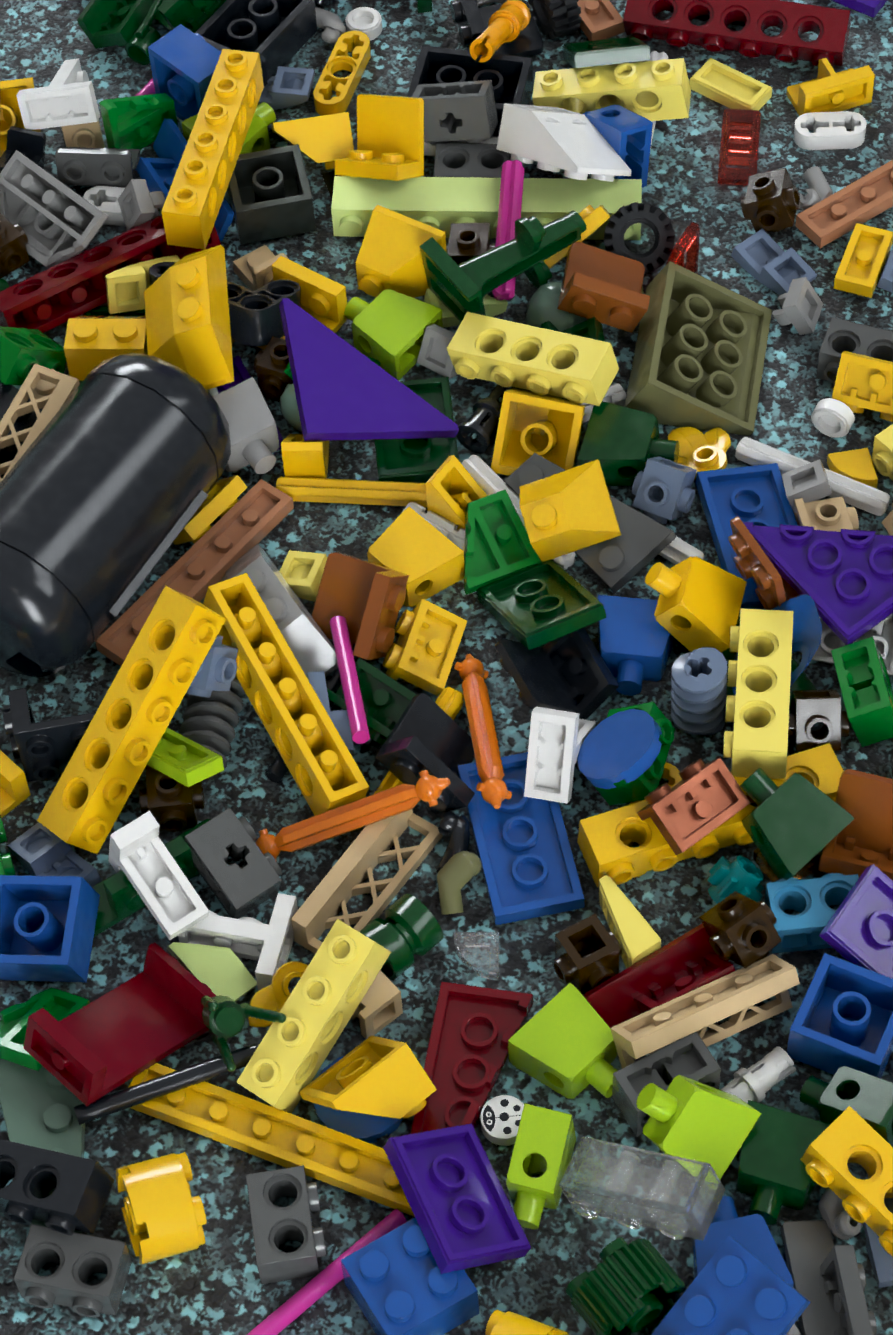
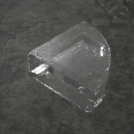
M453 932L454 947L459 959L476 971L480 977L499 980V932Z

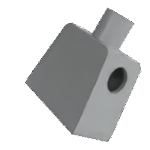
M251 377L213 397L229 423L231 456L225 470L236 472L250 464L257 474H264L275 466L276 457L272 453L277 451L280 446L276 422L256 381Z

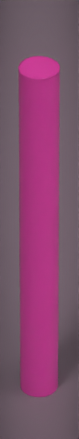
M334 616L330 620V628L352 740L357 744H363L370 739L347 621L343 616Z
M394 1209L247 1335H278L344 1279L341 1266L343 1258L406 1223L407 1220L398 1209Z

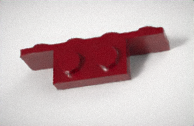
M700 924L586 992L583 996L611 1028L734 972L735 968L733 964L728 962L729 959L723 961L713 951L708 941L709 935L703 924Z

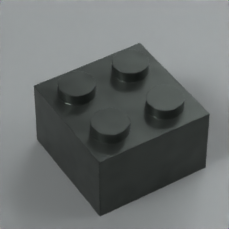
M299 144L240 154L228 185L240 244L316 231L313 198Z

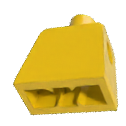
M411 507L406 508L369 547L367 552L368 562L409 575L404 601L406 607H414L422 598L426 600L464 578V551Z
M689 557L671 568H668L661 562L654 564L645 577V583L660 593L654 613L656 621L690 652L702 647L716 648L720 652L729 649L731 626H736L747 582L698 557Z

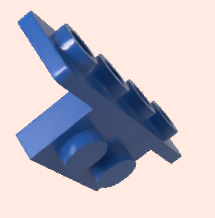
M164 119L154 142L153 148L159 158L140 157L135 169L141 179L146 180L148 190L150 192H163L165 200L187 144V140L173 119ZM225 198L214 224L220 242L223 241L234 216V211Z

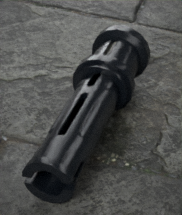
M497 384L487 398L479 399L474 404L473 414L467 422H462L458 426L459 431L456 437L466 449L475 453H483L490 445V437L498 428L502 401L500 402L499 398H503L504 391L508 387H502ZM475 433L477 436L475 439H472V435Z

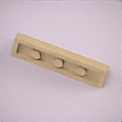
M38 364L33 365L0 421V449L16 444L18 453L13 460L0 464V475L5 474L3 478L0 476V482L80 385L77 378ZM40 379L57 385L52 394L35 400L33 391ZM35 411L37 420L33 427L16 432L14 423L17 418Z
M412 809L365 826L291 918L294 941L316 954L323 943L318 940L326 929H331L337 919L349 926L356 924L354 929L360 932L375 918H379L443 835L439 832L438 827L414 814ZM408 826L426 836L419 845L400 849L398 838ZM407 858H408V860H407V861L404 863V865H403V860H402V859H407ZM397 860L399 871L393 878L374 881L372 871L379 863ZM368 877L369 882L363 883ZM382 891L381 894L377 897L376 892ZM371 893L373 904L367 911L348 914L346 903L352 896ZM342 910L343 915L337 916L339 912Z
M771 954L752 963L747 968L743 967L611 1027L622 1069L634 1063V1059L649 1053L652 1054L694 1032L698 1033L706 1047L792 1008L788 989L800 984L796 967ZM770 997H776V999L761 1006L755 1005ZM731 1016L729 1021L720 1025L716 1024V1022Z

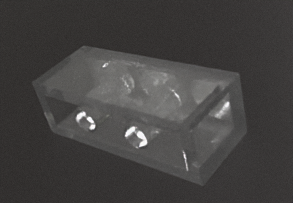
M584 1136L581 1137L559 1184L571 1203L572 1210L584 1218L595 1220L600 1216L616 1220L619 1224L635 1230L640 1229L641 1226L659 1230L665 1236L681 1240L685 1236L703 1241L725 1192L724 1186L709 1163Z

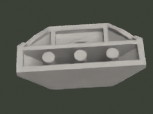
M17 150L0 173V213L12 225L17 223L21 226L28 238V244L25 245L27 253L48 269L87 249L109 218L105 213Z
M259 544L255 545L226 571L221 582L247 573L305 675L307 672L324 671L326 678L338 668L334 646Z

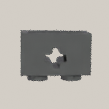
M492 80L417 85L412 97L424 100V143L429 142L436 146V143L447 144L458 140H466L468 143H481L492 138L498 124Z
M228 808L187 834L184 840L191 849L194 867L231 918L239 919L279 892L282 881L279 876L282 875V870L276 859L269 852L263 854L254 842L257 838L247 819L243 816L237 818L231 808ZM231 856L234 861L243 859V868L241 869L236 863L230 866L227 865L228 857Z

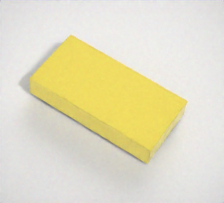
M712 58L689 80L691 90L750 119L772 97V87Z

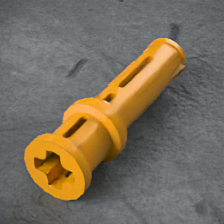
M507 0L504 2L500 9L490 17L488 28L471 43L469 48L471 57L476 61L482 55L479 62H487L504 43L515 40L520 32L530 23L531 14L527 5L520 0Z

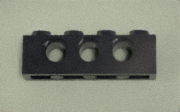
M0 1139V1212L6 1218L23 1225H31L32 1220L44 1222L51 1230L66 1235H73L74 1230L93 1234L115 1181L108 1172L95 1160ZM11 1179H13V1181H12L8 1186H6V1184H7ZM55 1188L54 1192L46 1197L49 1191Z

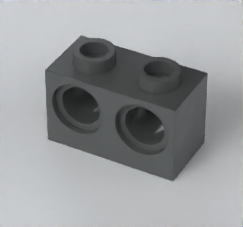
M436 143L434 177L501 178L502 165L507 160L512 161L510 160L511 154L497 150V144Z
M832 317L819 351L816 378L835 384L843 351L893 362V332Z
M694 1032L613 1073L612 1099L636 1137L643 1134V1127L650 1117L639 1110L636 1104L641 1090L647 1084L654 1083L666 1091L674 1077L682 1075L719 1089L721 1068L698 1033Z
M304 1165L247 1174L246 1181L256 1261L261 1284L318 1275V1257H324L327 1254L323 1227L313 1228L311 1212L320 1211L317 1183H307ZM284 1196L296 1199L294 1203L287 1207H277L274 1205L277 1199ZM288 1241H298L302 1244L298 1250L291 1253L279 1250Z
M31 1224L14 1280L21 1297L33 1306L52 1308L53 1304L71 1307L77 1314L91 1318L100 1317L101 1313L116 1316L132 1261L126 1242L75 1232L73 1235H66L53 1231L48 1227ZM46 1265H59L57 1271L52 1275H38L39 1271ZM103 1273L107 1275L100 1284L93 1286L85 1284L88 1277L93 1274Z

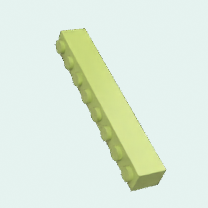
M334 176L331 205L333 234L340 237H364L373 209L380 205L445 231L446 238L450 236L451 223H490L491 237L496 238L501 178L415 177L393 181ZM524 178L521 218L526 217L528 219L534 216L543 226L567 215L572 210L579 214L588 205H591L594 209L603 205L612 216L623 206L635 202L642 203V179H614L613 182L597 179ZM609 220L587 239L604 240V232ZM641 223L631 225L624 234V240H641Z

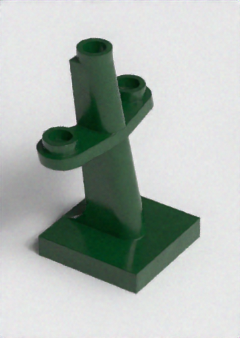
M574 210L543 226L534 216L528 219L522 217L515 221V239L459 265L431 237L420 245L428 287L460 322H462L467 312L486 316L483 303L484 297L490 291L524 272L531 283L537 288L548 283V280L552 278V274L544 260L580 240L581 233L587 229L586 224Z

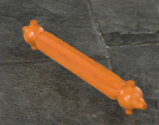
M467 654L465 660L455 663L454 669L459 671V675L463 680L464 701L477 771L481 778V782H478L476 790L481 792L482 798L491 804L494 809H499L505 799H511L512 792L508 791L507 785L502 780L504 777L488 689L484 682L489 672L484 670L480 660L474 658L471 654Z
M428 770L419 772L420 778L416 785L403 783L283 827L276 836L268 834L267 829L258 831L260 837L255 843L263 854L269 852L276 859L281 851L293 853L411 810L420 800L428 802L430 807L437 806V799L451 782L449 778H437L429 775Z

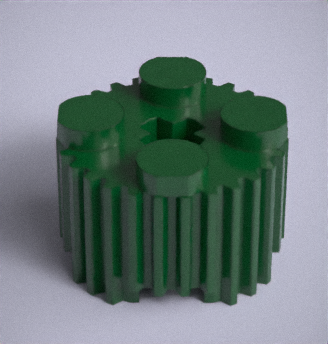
M619 1237L609 1243L599 1254L603 1262L599 1263L595 1270L583 1272L575 1277L568 1284L566 1293L570 1296L573 1307L596 1335H631V1333L638 1332L645 1327L650 1332L657 1328L675 1305L671 1300L675 1296L674 1293L678 1292L680 1294L686 1285L648 1239L639 1238L628 1245L623 1237Z

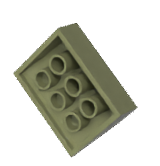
M669 261L646 287L645 295L650 296L649 307L640 320L625 407L654 414L658 418V424L689 426L707 431L719 427L730 434L750 436L754 432L772 310Z

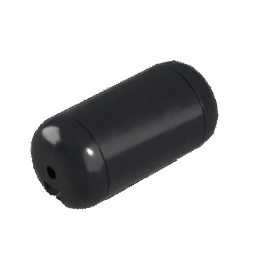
M138 353L123 354L102 361L90 371L0 482L1 668L10 672L40 678L55 674L84 656L109 624V621L119 614L208 497L207 493L223 474L231 456L229 423L214 397L198 380L180 367L155 356Z

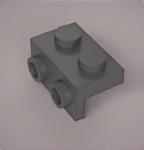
M59 148L55 153L58 180L65 185L126 187L131 179L137 178L138 173L135 169L141 157L140 149Z

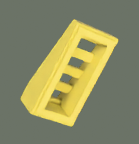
M605 875L600 878V907L610 931L615 935L621 946V957L627 969L660 949L661 938L610 876Z

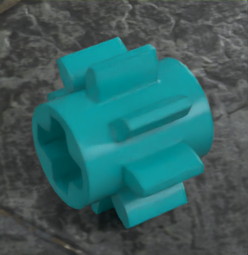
M722 856L709 870L711 875L707 880L712 885L708 888V893L716 904L734 891L756 902L763 897L761 891L764 887L759 884L764 878L763 874L749 859L737 856L730 862Z

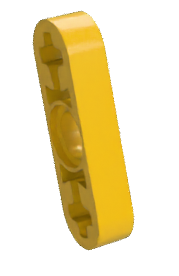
M348 31L338 38L313 91L314 107L319 115L344 113L347 110L371 58L370 39L365 33L361 31ZM348 52H352V57H349ZM341 70L351 72L349 76L342 78L333 75ZM332 90H333V91H336V96H333V97H332V95H333Z

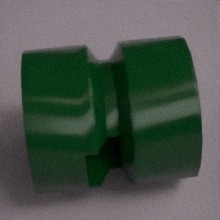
M404 894L385 910V920L377 917L360 931L363 935L391 951L381 971L389 980L393 981L415 963L414 954L419 956L425 955L443 939L442 929L434 915L419 899L411 894Z

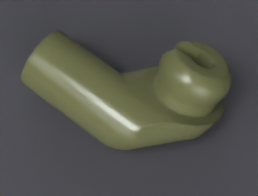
M468 851L458 852L439 870L437 884L441 915L464 912L461 889L473 876L480 872L482 866L480 858L475 853Z

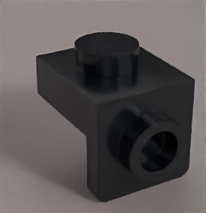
M11 126L7 131V148L0 157V173L16 150L43 169L46 135L41 132Z

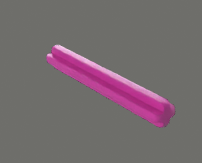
M507 160L502 165L495 247L515 239V221L521 218L524 167L519 160ZM516 277L492 290L496 300H512L515 296Z

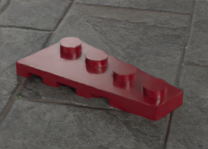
M441 982L424 1065L425 1072L437 1090L425 1099L427 1101L426 1106L414 1115L411 1134L471 1123L473 1127L475 1126L509 1055L508 1040L522 1028L533 1005V994Z

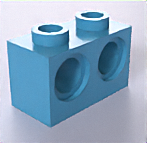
M830 873L821 878L799 880L791 877L788 880L782 878L776 882L766 883L764 903L768 905L776 917L777 923L773 926L782 941L772 948V953L832 948L819 936L836 912V910L831 909L829 906L841 905L859 879L858 874L843 875L840 873ZM793 909L800 914L789 915L783 912V910Z

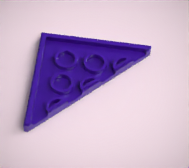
M282 298L279 308L304 441L456 437L459 428L455 422L289 298Z
M744 522L779 574L799 596L804 594L811 596L819 617L845 645L855 642L893 613V536L876 535V531L841 529V532L814 530V527L780 524V527L756 526L753 522Z

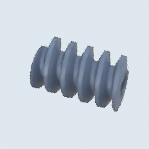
M702 647L682 654L674 661L671 667V720L675 727L684 733L692 735H713L722 731L726 723L727 661L720 651L712 647Z

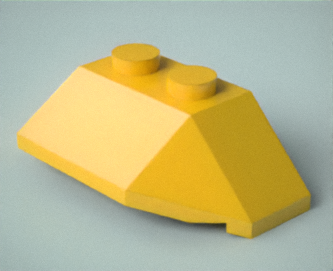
M218 245L184 256L144 291L148 355L155 356L180 367L198 380L206 390L234 382L225 250L222 245Z

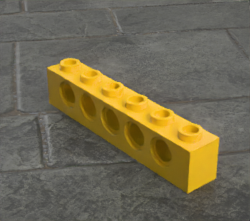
M222 49L161 211L167 245L206 249L264 88L259 53Z
M244 573L208 586L203 605L226 618L218 634L223 636L222 644L238 648L236 677L314 816L365 798L369 790L367 781L248 574Z
M165 585L37 819L39 823L64 842L98 854L224 625L226 618L195 599Z
M830 743L787 756L786 779L794 773H798L833 801H836L840 777L844 770ZM733 776L739 786L748 778ZM770 778L778 787L786 780ZM743 790V792L745 793V795L747 796V798L749 799V801H750L751 803H755V802L751 799V797ZM646 800L581 819L577 840L596 886L599 887V879L605 875L610 876L616 885L628 882L635 875L650 870L655 872L664 871L685 859L692 857L706 858L721 848L736 843L738 845H747L754 842L743 826L742 820L756 807L750 804L678 855L673 852L651 817L641 820L637 812L648 805ZM627 839H632V842H636L638 844H640L641 842L643 845L639 847H629L625 845L623 841Z
M849 1106L809 1145L800 1160L806 1165V1171L812 1180L821 1187H829L842 1200V1206L848 1215L859 1223L865 1222L879 1236V1242L884 1250L893 1257V1213L887 1209L884 1203V1198H893V1147ZM847 1163H857L864 1167L868 1174V1179L861 1180L854 1177L849 1172Z

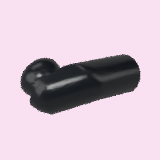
M447 811L444 813L439 824V832L451 838L437 867V873L454 854L461 851L469 852L470 822L463 814L458 816L452 811Z

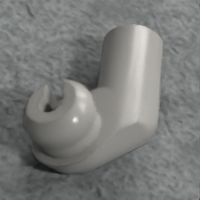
M814 166L805 171L803 177L809 189H806L807 194L805 196L800 193L802 211L833 194L819 167Z

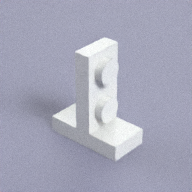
M79 58L65 60L49 86L19 90L16 95L24 128L27 130L98 122L100 118L92 81H89L87 72L85 70L82 71Z
M535 707L531 713L524 797L568 804L572 798L574 767L578 761L577 757L581 744L589 732L595 728L596 721L579 719L580 713Z
M148 811L110 835L108 861L116 873L124 872L168 939L171 940L208 917L209 910L159 838L160 825L152 813Z
M278 893L269 924H263L261 921L251 917L235 919L218 916L209 910L208 917L178 935L179 942L231 948L239 958L258 961L255 976L259 991L271 985L276 970L288 961L294 940L291 918L298 911L296 896Z

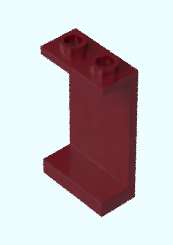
M154 942L147 948L143 972L61 1021H57L44 1008L31 1014L28 1017L24 1049L81 1102L88 1106L207 1032L209 1029L203 1022L202 1012L204 1006L201 1004V999L203 996L212 998L216 995L206 984L201 983L187 971L175 957L169 955Z

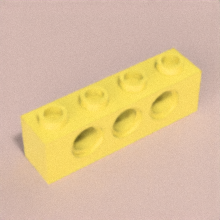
M684 58L662 59L584 68L535 72L532 100L535 106L559 107L580 114L610 105H620L650 121L689 118L691 88Z
M471 312L466 313L447 347L456 373L467 379L477 378L491 381L502 387L513 386L530 390L542 396L548 394L565 398L576 404L587 403L600 406L619 370L612 345L609 342Z
M741 608L740 626H731L730 652H738V660H729L727 687H736V696L727 695L725 722H734V730L724 731L723 758H732L731 774L733 776L749 777L760 767L769 778L786 779L794 611Z
M337 919L279 1013L286 1015V1021L283 1023H272L236 1082L271 1106L292 1114L302 1098L298 1092L312 1082L388 959L391 951Z

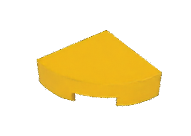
M868 448L828 454L827 465L831 471L877 488L878 477Z

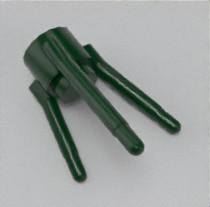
M154 0L140 27L125 46L127 55L138 64L148 65L150 63L148 47L161 38L160 33L153 27H150L158 12L157 8L164 0Z
M219 995L212 998L203 996L201 999V1004L204 1006L202 1012L203 1022L214 1033L213 1043L218 1047L222 1060L229 1072L235 1071L236 1065L227 1041L229 1037L235 1036L242 1030L245 1018L254 1017L280 1023L286 1021V1015L283 1013L253 1007L248 1003L239 1005L227 996Z

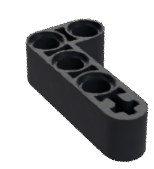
M161 262L150 267V286L175 262ZM276 280L254 291L227 281L232 340L249 346L268 345L272 336L277 338L285 336L279 305L282 298H289L301 307V288L297 282Z

